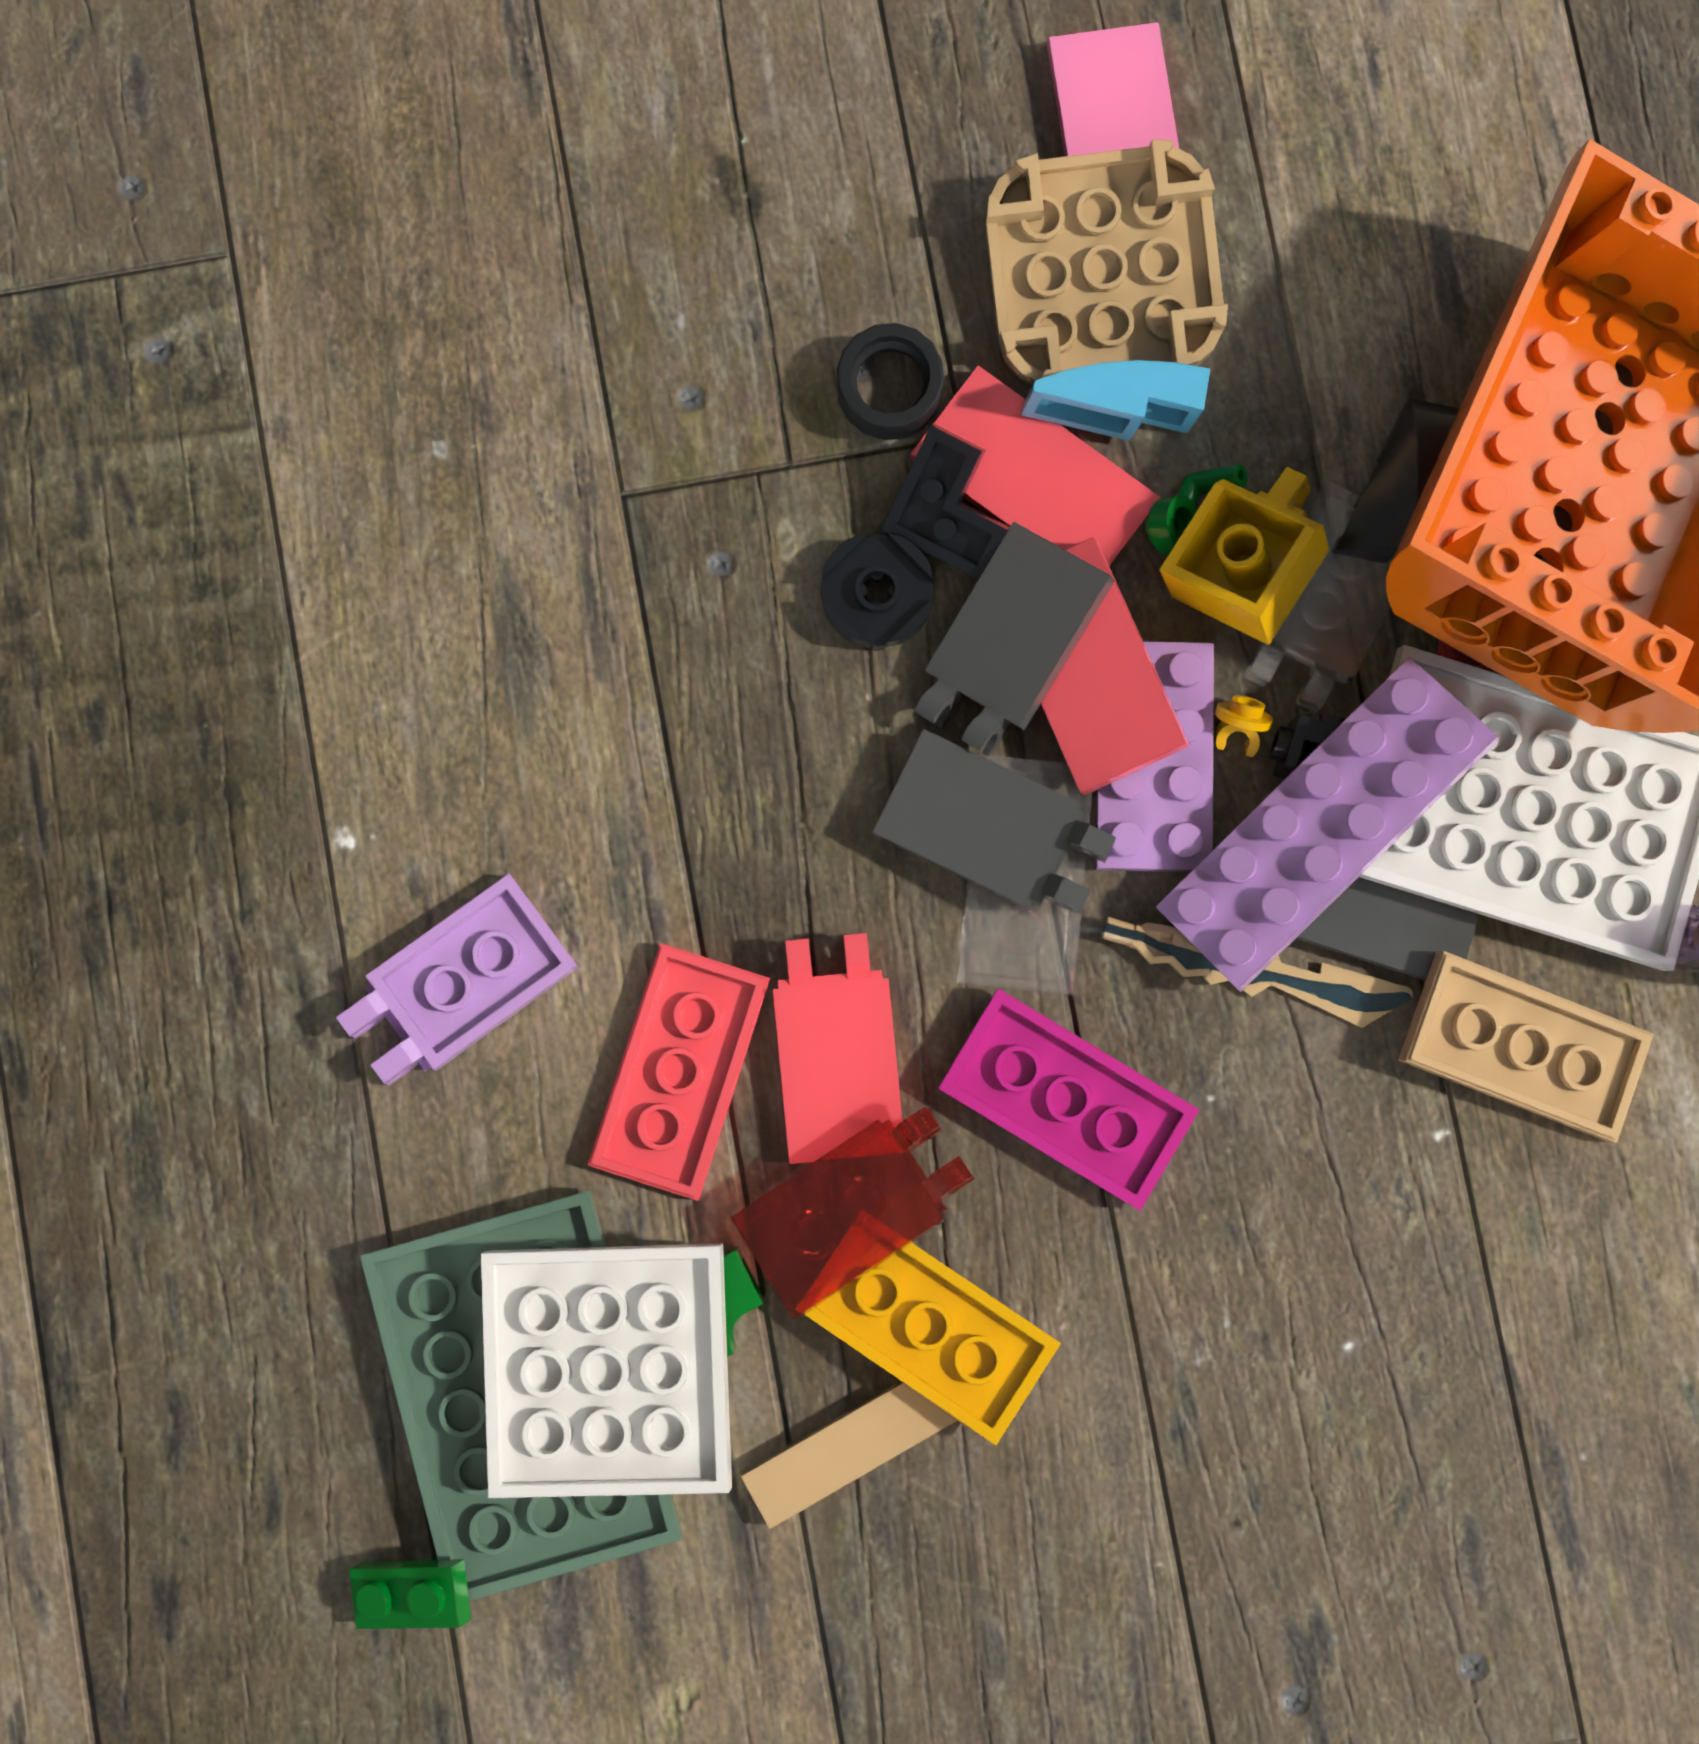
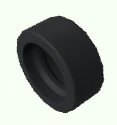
M898 323L874 325L856 334L843 349L837 367L838 402L848 421L861 432L883 440L906 438L922 430L937 413L944 388L943 361L933 342L917 329ZM895 351L908 355L917 362L923 374L924 386L919 399L912 407L902 412L884 413L872 409L863 401L857 389V376L860 367L867 358L879 352Z

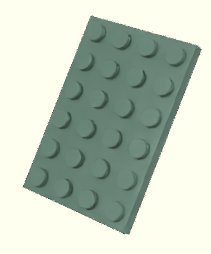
M591 1190L360 1255L438 1560L464 1559L469 1601L680 1541L683 1537L673 1494L488 1498L481 1253L491 1250L606 1247Z

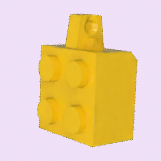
M1286 467L1268 494L1260 491L1258 494L1252 493L1224 479L1216 482L1159 569L1171 597L1270 645L1330 550L1324 525L1307 518L1306 511L1301 509L1311 492L1308 477Z

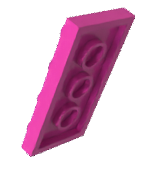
M999 988L994 992L937 1088L1139 1211L1143 1208L1200 1110Z

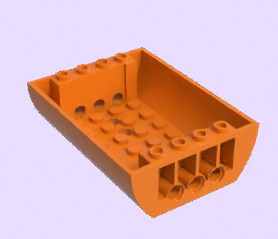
M1589 139L1576 152L1564 172L1386 575V592L1392 611L1398 617L1591 726L1650 733L1699 730V204ZM1616 363L1624 365L1630 371L1633 379L1632 387L1625 386L1618 380V374L1615 369ZM1595 410L1604 412L1610 418L1613 425L1612 435L1603 433L1598 428L1597 420L1594 416ZM1554 506H1560L1570 514L1572 519L1571 532L1564 531L1557 526L1553 515ZM1534 554H1538L1544 557L1549 562V564L1538 559L1534 556Z

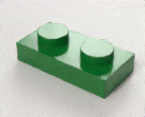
M464 1559L361 1562L349 1569L356 1629L460 1628L472 1620Z

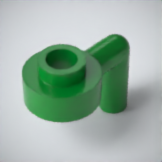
M1242 464L1189 473L1184 477L1176 496L1161 498L1155 501L1146 520L1147 536L1161 554L1169 555L1197 512L1196 505L1201 494L1209 493L1213 485L1222 479L1239 487H1244L1248 478L1245 467Z

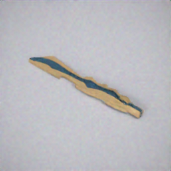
M1107 917L1101 938L1136 949L1148 964L1168 963L1181 977L1203 976L1208 985L1229 981L1176 927L1149 922L1142 925L1132 924ZM1279 955L1242 990L1250 997H1253L1269 986H1273L1360 1028L1365 1027L1409 1001L1413 996L1412 989L1407 986L1323 962L1320 964L1319 973L1281 963Z

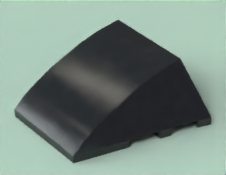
M1409 398L1405 402L1376 460L1378 464L1364 492L1359 495L1354 505L1355 510L1344 533L1338 537L1331 553L1383 564L1393 559L1459 408ZM1534 554L1535 557L1543 561L1542 556Z

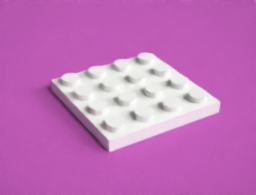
M723 1243L491 1250L481 1253L488 1498L713 1494L730 1492L732 1489Z

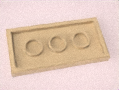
M1436 951L1398 1060L1596 1138L1617 1143L1654 1034L1446 951Z

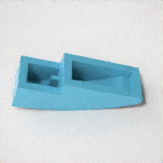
M1144 360L1105 362L1068 369L1035 380L1023 403L1021 415L1127 441L1132 439L1141 423L1188 434L1204 411L1211 369L1176 362Z

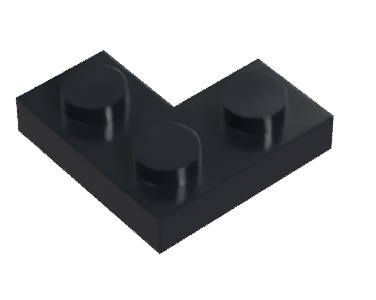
M936 424L930 425L882 530L907 539L920 550L979 580L1010 528L961 502L986 450Z

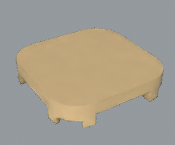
M1151 139L1150 145L1146 147L1038 160V153L1016 160V165L998 179L988 199L985 232L998 343L1004 362L1018 379L1032 386L1035 380L1055 373L1098 363L1144 360L1176 362L1198 366L1210 356L1226 327L1228 304H1224L1212 202L1215 187L1209 168L1204 170L1191 154L1173 146L1174 141Z

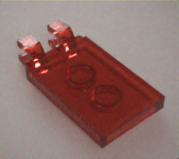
M927 1106L900 1122L896 1127L893 1126L889 1119L884 1123L879 1119L730 1217L793 1319L797 1320L944 1222L945 1219L941 1214L948 1209L943 1201L975 1180L960 1156L933 1172L928 1178L917 1163L911 1151L942 1131V1128Z

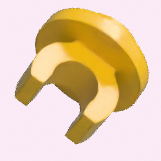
M1234 695L1231 697V701L1218 703L1215 715L1221 722L1215 730L1217 749L1224 750L1230 734L1243 732L1248 736L1245 743L1246 756L1253 757L1260 747L1259 732L1270 730L1273 723V717L1264 711L1265 704L1257 699L1242 695Z

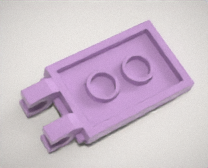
M509 873L368 973L366 978L370 983L364 987L368 995L336 1018L347 1034L357 1039L386 1017L402 1039V1042L373 1062L371 1067L381 1081L390 1086L413 1070L418 1064L421 1065L425 1072L430 1068L435 1071L439 1070L578 969V966Z

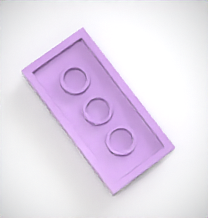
M1144 642L1190 746L1095 790V827L1116 837L1106 862L1103 863L1095 859V870L1192 872L1213 851L1214 643Z

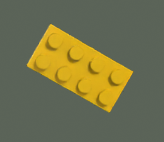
M863 1209L797 1308L798 1311L994 1445L998 1444L1061 1344Z

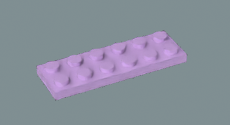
M1409 657L1183 879L1156 908L1241 992L1498 742V736Z

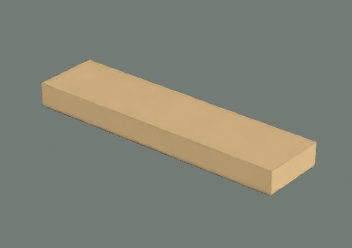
M900 1381L742 1472L741 1478L767 1526L771 1529L958 1421V1419Z

